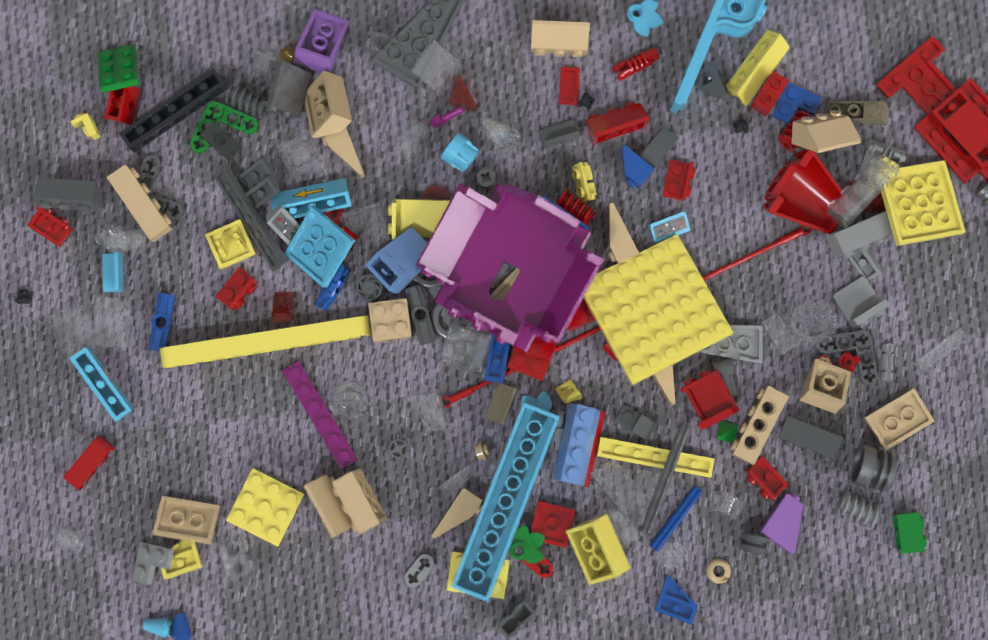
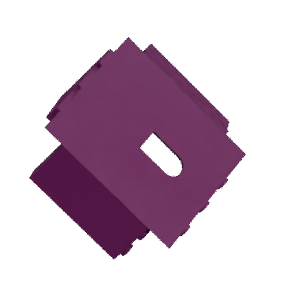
M497 183L488 199L473 189L459 184L420 255L416 266L421 268L420 273L428 277L434 275L436 276L435 281L442 284L433 301L448 309L447 314L456 319L458 316H461L472 323L471 327L480 332L484 329L495 335L494 340L504 345L508 342L528 352L536 336L548 343L551 340L557 343L560 342L604 260L584 249L592 233L580 227L579 220L541 197L511 184H508L506 188ZM505 261L521 271L507 296L502 300H495L490 295V288Z

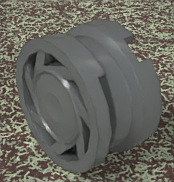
M364 275L356 283V292L363 301L375 302L383 294V285L376 276Z

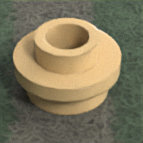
M480 441L478 445H475V453L478 459L488 460V455L491 454L488 444Z

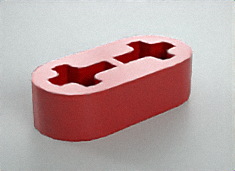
M545 557L540 563L544 566L546 564L549 565L548 574L546 572L540 573L541 568L537 566L539 562L527 563L524 559H521L526 566L542 578L550 577L553 573V565Z

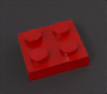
M537 501L530 533L544 535V543L567 548L569 537L566 531L572 528L576 510Z

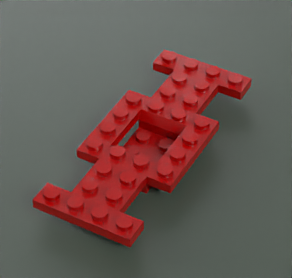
M932 36L875 86L887 99L902 88L927 116L913 128L943 161L945 160L946 165L963 184L968 182L977 173L988 183V96L972 78L968 79L958 89L949 82L932 63L945 50ZM943 127H945L951 133V135L960 143V145L969 153L968 156L942 129Z

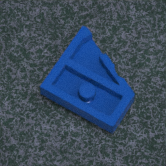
M666 575L654 611L692 625L698 605L679 587L671 576Z

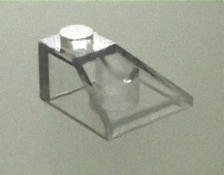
M485 116L480 118V127L501 157L520 145L519 139L521 136L516 129L512 130L510 125Z

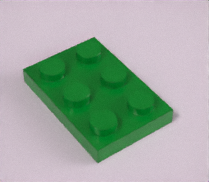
M135 44L98 52L99 89L101 93L139 85L138 56Z

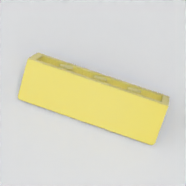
M766 30L726 85L729 94L738 97L745 106L750 103L789 49V45L780 33Z

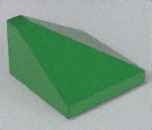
M719 421L715 439L733 443L739 425Z

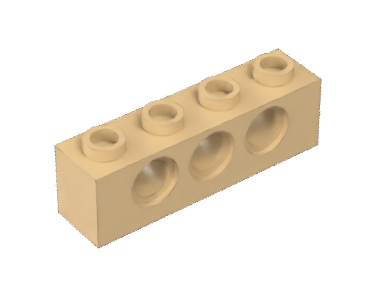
M765 386L764 389L761 388L756 396L758 399L756 405H752L747 415L750 417L747 423L743 422L739 429L740 437L738 440L734 439L730 447L732 450L731 455L750 465L755 464L789 396L770 386ZM765 402L771 406L769 413H765L762 409V405ZM756 419L762 422L760 430H756L753 426ZM747 436L753 439L751 447L745 445V438Z

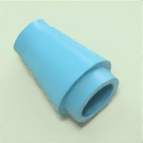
M169 618L145 619L143 630L164 638L170 637L173 634L174 621H170Z

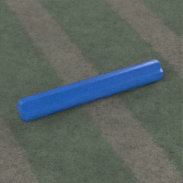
M692 487L650 543L652 549L655 551L660 550L702 494V490L699 487Z

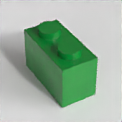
M920 512L892 514L897 553L925 552L927 540L926 536L923 535L924 518Z

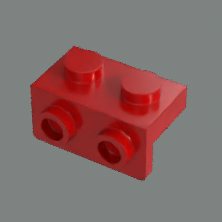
M37 205L35 209L38 211L27 226L61 248L73 230L69 226L70 222L62 216L59 218L53 216V210L44 209Z
M763 456L757 459L755 464L745 471L748 475L746 479L753 486L756 484L761 489L759 493L766 500L774 501L789 485Z

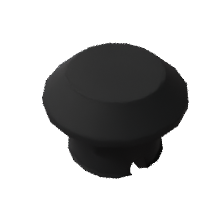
M589 92L584 93L579 101L580 107L585 106L588 109L592 107L595 99L588 96Z
M742 117L732 125L733 128H736L734 132L737 134L748 132V124Z
M27 289L17 291L16 303L29 304L32 301Z

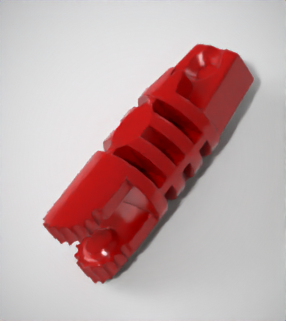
M656 48L640 52L638 55L636 54L612 66L611 70L613 73H619L617 79L622 81L651 66L653 62L659 59V53Z

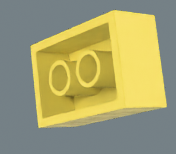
M607 514L581 522L566 531L589 585L618 577L631 569Z

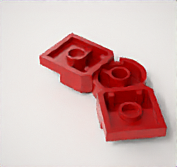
M584 298L566 329L567 331H574L596 321ZM536 336L528 352L514 346L507 369L543 382L557 347L556 342L551 340L548 343Z

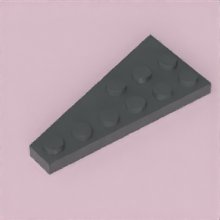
M431 0L369 60L418 89L464 0Z

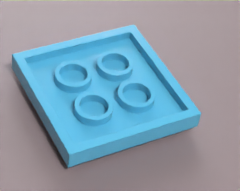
M311 207L284 254L319 285L325 288L330 284L355 240L318 208Z

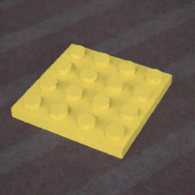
M945 160L883 170L876 173L896 246L966 233Z

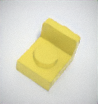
M88 113L78 114L74 117V120L70 121L75 128L82 126L87 137L90 136L94 140L101 137L92 116Z

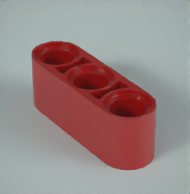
M101 435L97 436L63 478L78 491L81 490L86 480L89 481L96 473V468L106 461L109 457L108 454L111 450L114 451L115 447Z

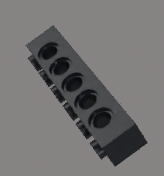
M213 68L119 134L129 149L136 153L228 90V87Z

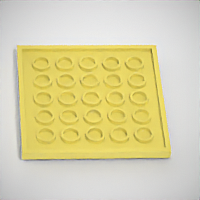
M678 234L597 273L584 296L585 302L631 385L733 334L731 327Z

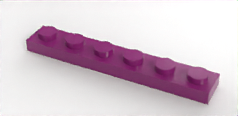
M297 361L282 370L340 469L342 470L357 461L358 458L301 363Z

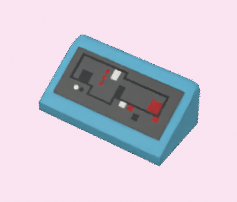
M685 211L648 226L655 244L676 234L680 235L690 231Z

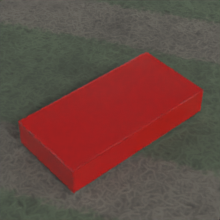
M561 67L558 105L577 106L580 68Z

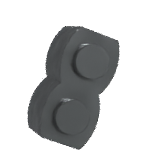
M526 599L519 601L513 607L511 613L501 618L497 629L506 639L512 638L518 633L521 625L528 623L533 618L535 609Z

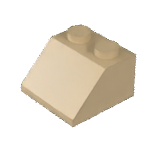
M815 359L804 381L800 401L836 414L845 405L851 372Z

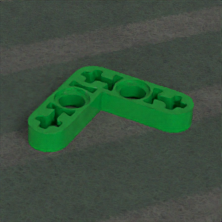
M211 102L207 105L191 139L190 146L197 154H203L209 148L210 144L204 139L202 140L203 148L199 147L197 149L195 143H199L202 138L198 135L203 132V125L212 122L211 119H206V117L209 116L211 118L213 114L211 108L215 109L216 106H218L220 111L219 114L215 113L213 116L217 125L222 123L245 134L252 135L258 130V122L255 118L219 102ZM230 114L237 115L238 119L235 123L228 122L227 118ZM244 117L243 122L246 123L253 121L254 128L247 130L244 124H240L241 118Z

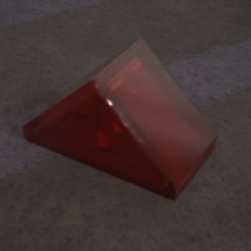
M460 74L457 75L448 101L449 105L456 108L462 106L466 111L477 112L478 107Z

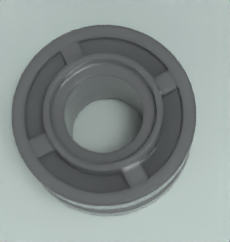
M750 532L741 534L744 543H740L739 549L754 554H766L767 548L764 547V544L768 543L769 538Z

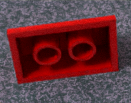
M635 102L625 104L622 109L612 108L607 110L604 115L594 114L589 116V120H586L585 125L592 145L646 128L650 119L641 103L635 104Z

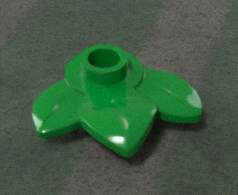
M526 525L518 528L514 534V541L509 547L510 556L516 560L524 559L527 563L542 561L544 556L538 549L541 547L545 536L540 533L529 534ZM516 546H520L522 548L521 553L515 552L514 549Z

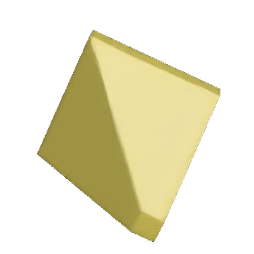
M571 379L555 388L564 404L582 399L581 393Z

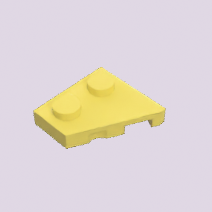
M181 540L179 543H176L171 548L174 549L171 569L161 568L163 578L167 580L202 568L196 542Z

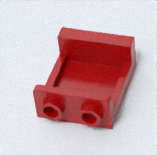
M709 369L701 373V378L696 381L694 377L684 382L685 386L680 389L681 392H686L701 420L698 425L701 430L739 411L718 369L713 372Z

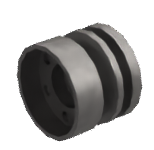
M861 445L855 454L851 470L852 484L867 487L870 483L872 489L887 492L895 476L897 455L893 452L887 453L886 450H880L877 454L876 448Z

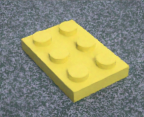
M452 551L446 591L464 593L451 587L464 553ZM504 560L490 597L504 599L510 560Z

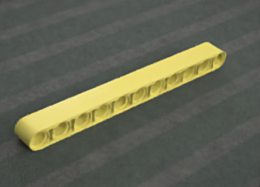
M359 316L160 348L162 368H171L359 338L363 335L370 336L372 333L369 316Z

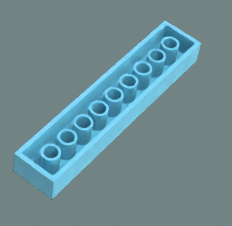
M523 402L455 575L452 588L484 601H489L559 421V416Z

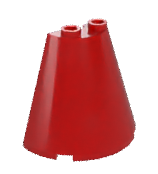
M804 149L795 155L797 157L795 160L788 161L775 176L765 194L764 199L767 202L763 204V208L771 214L831 235L838 228V218H842L847 214L851 202L816 153Z

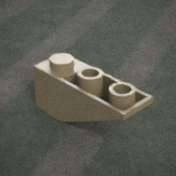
M884 101L827 102L826 114L832 110L841 111V114L849 116L854 124L887 126L889 107Z

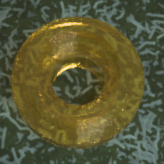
M290 45L285 46L279 53L281 61L292 62L296 48Z

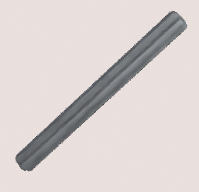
M681 423L643 521L641 531L647 534L652 532L690 431V426Z

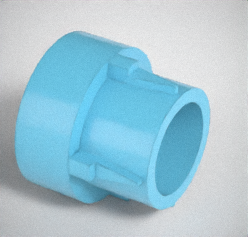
M459 132L447 146L440 159L453 168L456 167L460 171L465 172L477 157L479 149Z

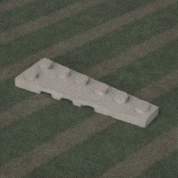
M729 325L733 331L731 336L698 352L763 364V326Z

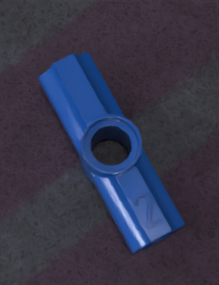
M158 293L155 314L151 320L152 331L149 350L160 351V348L167 347L176 295ZM164 317L166 320V324L164 327L160 328L158 325V321L160 318Z

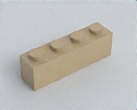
M125 164L110 174L107 179L149 240L155 242L173 230L170 226L172 221L166 213L162 214L159 208H161V205L155 198L151 199L148 194L151 191L144 182L140 183L138 180L140 175L134 167L130 168Z

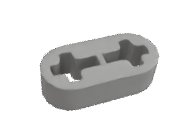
M420 555L407 571L404 580L409 587H417L430 572L434 565L431 555ZM429 558L428 563L430 566H425L421 571L419 569L422 564L420 559ZM416 571L420 572L417 576L419 581L417 583H410L408 575H414Z

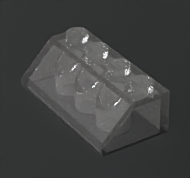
M882 154L878 158L874 157L868 164L869 168L865 172H859L854 178L856 181L851 186L847 185L841 191L842 196L838 200L834 199L827 206V214L843 229H846L899 174V165Z

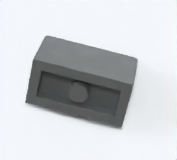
M574 119L538 131L544 149L579 139L581 135Z

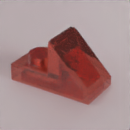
M275 292L271 313L272 322H291V320H294V292Z

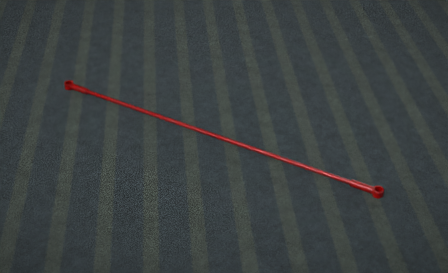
M801 225L799 229L778 238L779 240L702 276L705 281L780 244L783 245L802 235H808L811 233L812 228L808 227L809 232L806 233L803 231V226L805 225ZM598 326L557 346L555 352L601 331L600 327ZM509 369V370H506L505 376H507V375H509V374H511V373H513V372H515V371L510 370V369ZM484 381L449 397L444 396L440 403L444 408H449L452 403L473 394L474 391L493 382ZM445 398L450 400V404L447 406L443 405Z

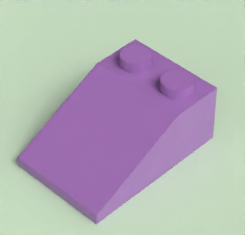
M314 8L296 46L294 63L320 73L323 71L331 73L350 21Z

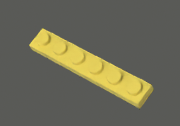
M600 437L597 456L663 469L670 450ZM681 452L674 471L711 478L715 459Z

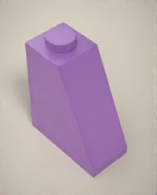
M792 492L790 494L784 493L758 530V532L790 554H794L796 551L803 504L799 502L800 498Z

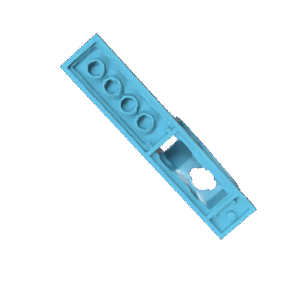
M715 0L670 108L671 112L677 114L678 110H683L714 34L722 33L731 37H742L748 34L756 21L760 22L767 9V6L764 5L766 0Z

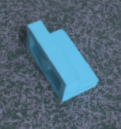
M114 251L111 254H102L103 292H124L123 254L119 251Z

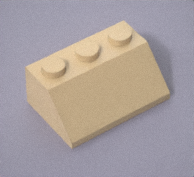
M532 20L530 53H534L536 56H545L546 53H553V56L562 57L564 54H572V57L587 55L590 22Z
M323 71L306 90L304 98L311 137L313 138L342 132L352 121L343 77Z
M832 110L828 114L818 113L814 117L806 116L801 117V120L793 121L791 143L821 153L861 143V138L849 116L841 114V111Z
M361 468L351 471L332 482L334 494L340 497L343 503L341 504L345 514H349L352 520L351 526L355 532L358 531L359 535L387 520Z
M325 474L304 485V488L333 538L351 528L352 520L349 514H345L341 506L343 503L340 497H337L332 490V482L335 481V478Z

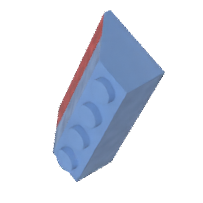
M569 403L553 474L554 480L589 487L606 412Z

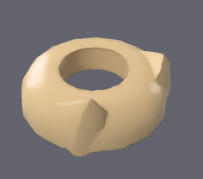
M720 558L711 560L706 567V575L709 580L717 584L728 581L731 574L728 562ZM716 566L724 568V574L721 577H717L713 573V569Z

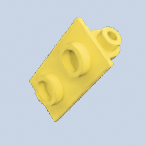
M579 162L572 166V178L576 183V195L580 197V203L587 200H595L597 193L594 182H587V180L593 179L590 165L587 162Z

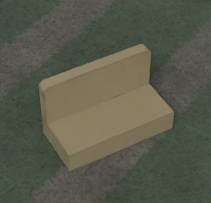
M499 383L486 419L504 425L517 388Z

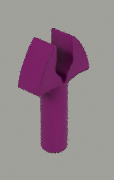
M459 106L443 115H437L430 120L432 128L442 126L448 123V120L464 113L463 107Z

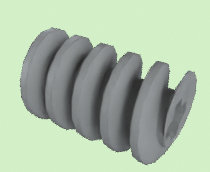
M845 491L841 495L835 507V512L840 508L842 509L841 515L848 511V518L850 519L853 515H856V522L863 518V525L869 521L870 528L874 527L879 516L878 504L872 505V502L869 500L865 502L863 497L858 499L856 494L851 495L849 491Z

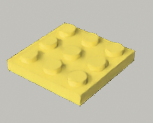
M252 468L226 521L278 547L305 494Z

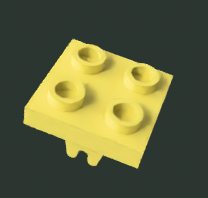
M241 219L205 234L220 270L256 255Z

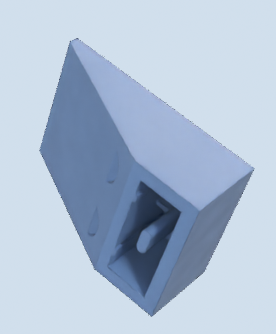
M410 227L380 249L365 266L390 292L399 294L421 271V268L416 266V263L427 242L413 227Z

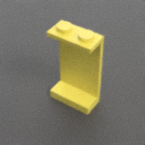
M393 199L392 204L388 205V216H392V223H388V234L392 235V240H394L410 227H413L421 237L430 238L450 200Z

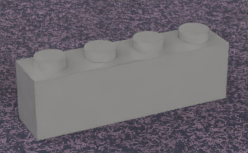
M885 211L827 237L826 240L835 259L842 256L846 259L855 255V250L862 252L871 248L869 245L871 243H874L876 246L885 242V237L890 236L891 239L894 237L887 212Z

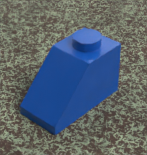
M624 145L621 150L625 182L630 187H637L639 189L655 168Z

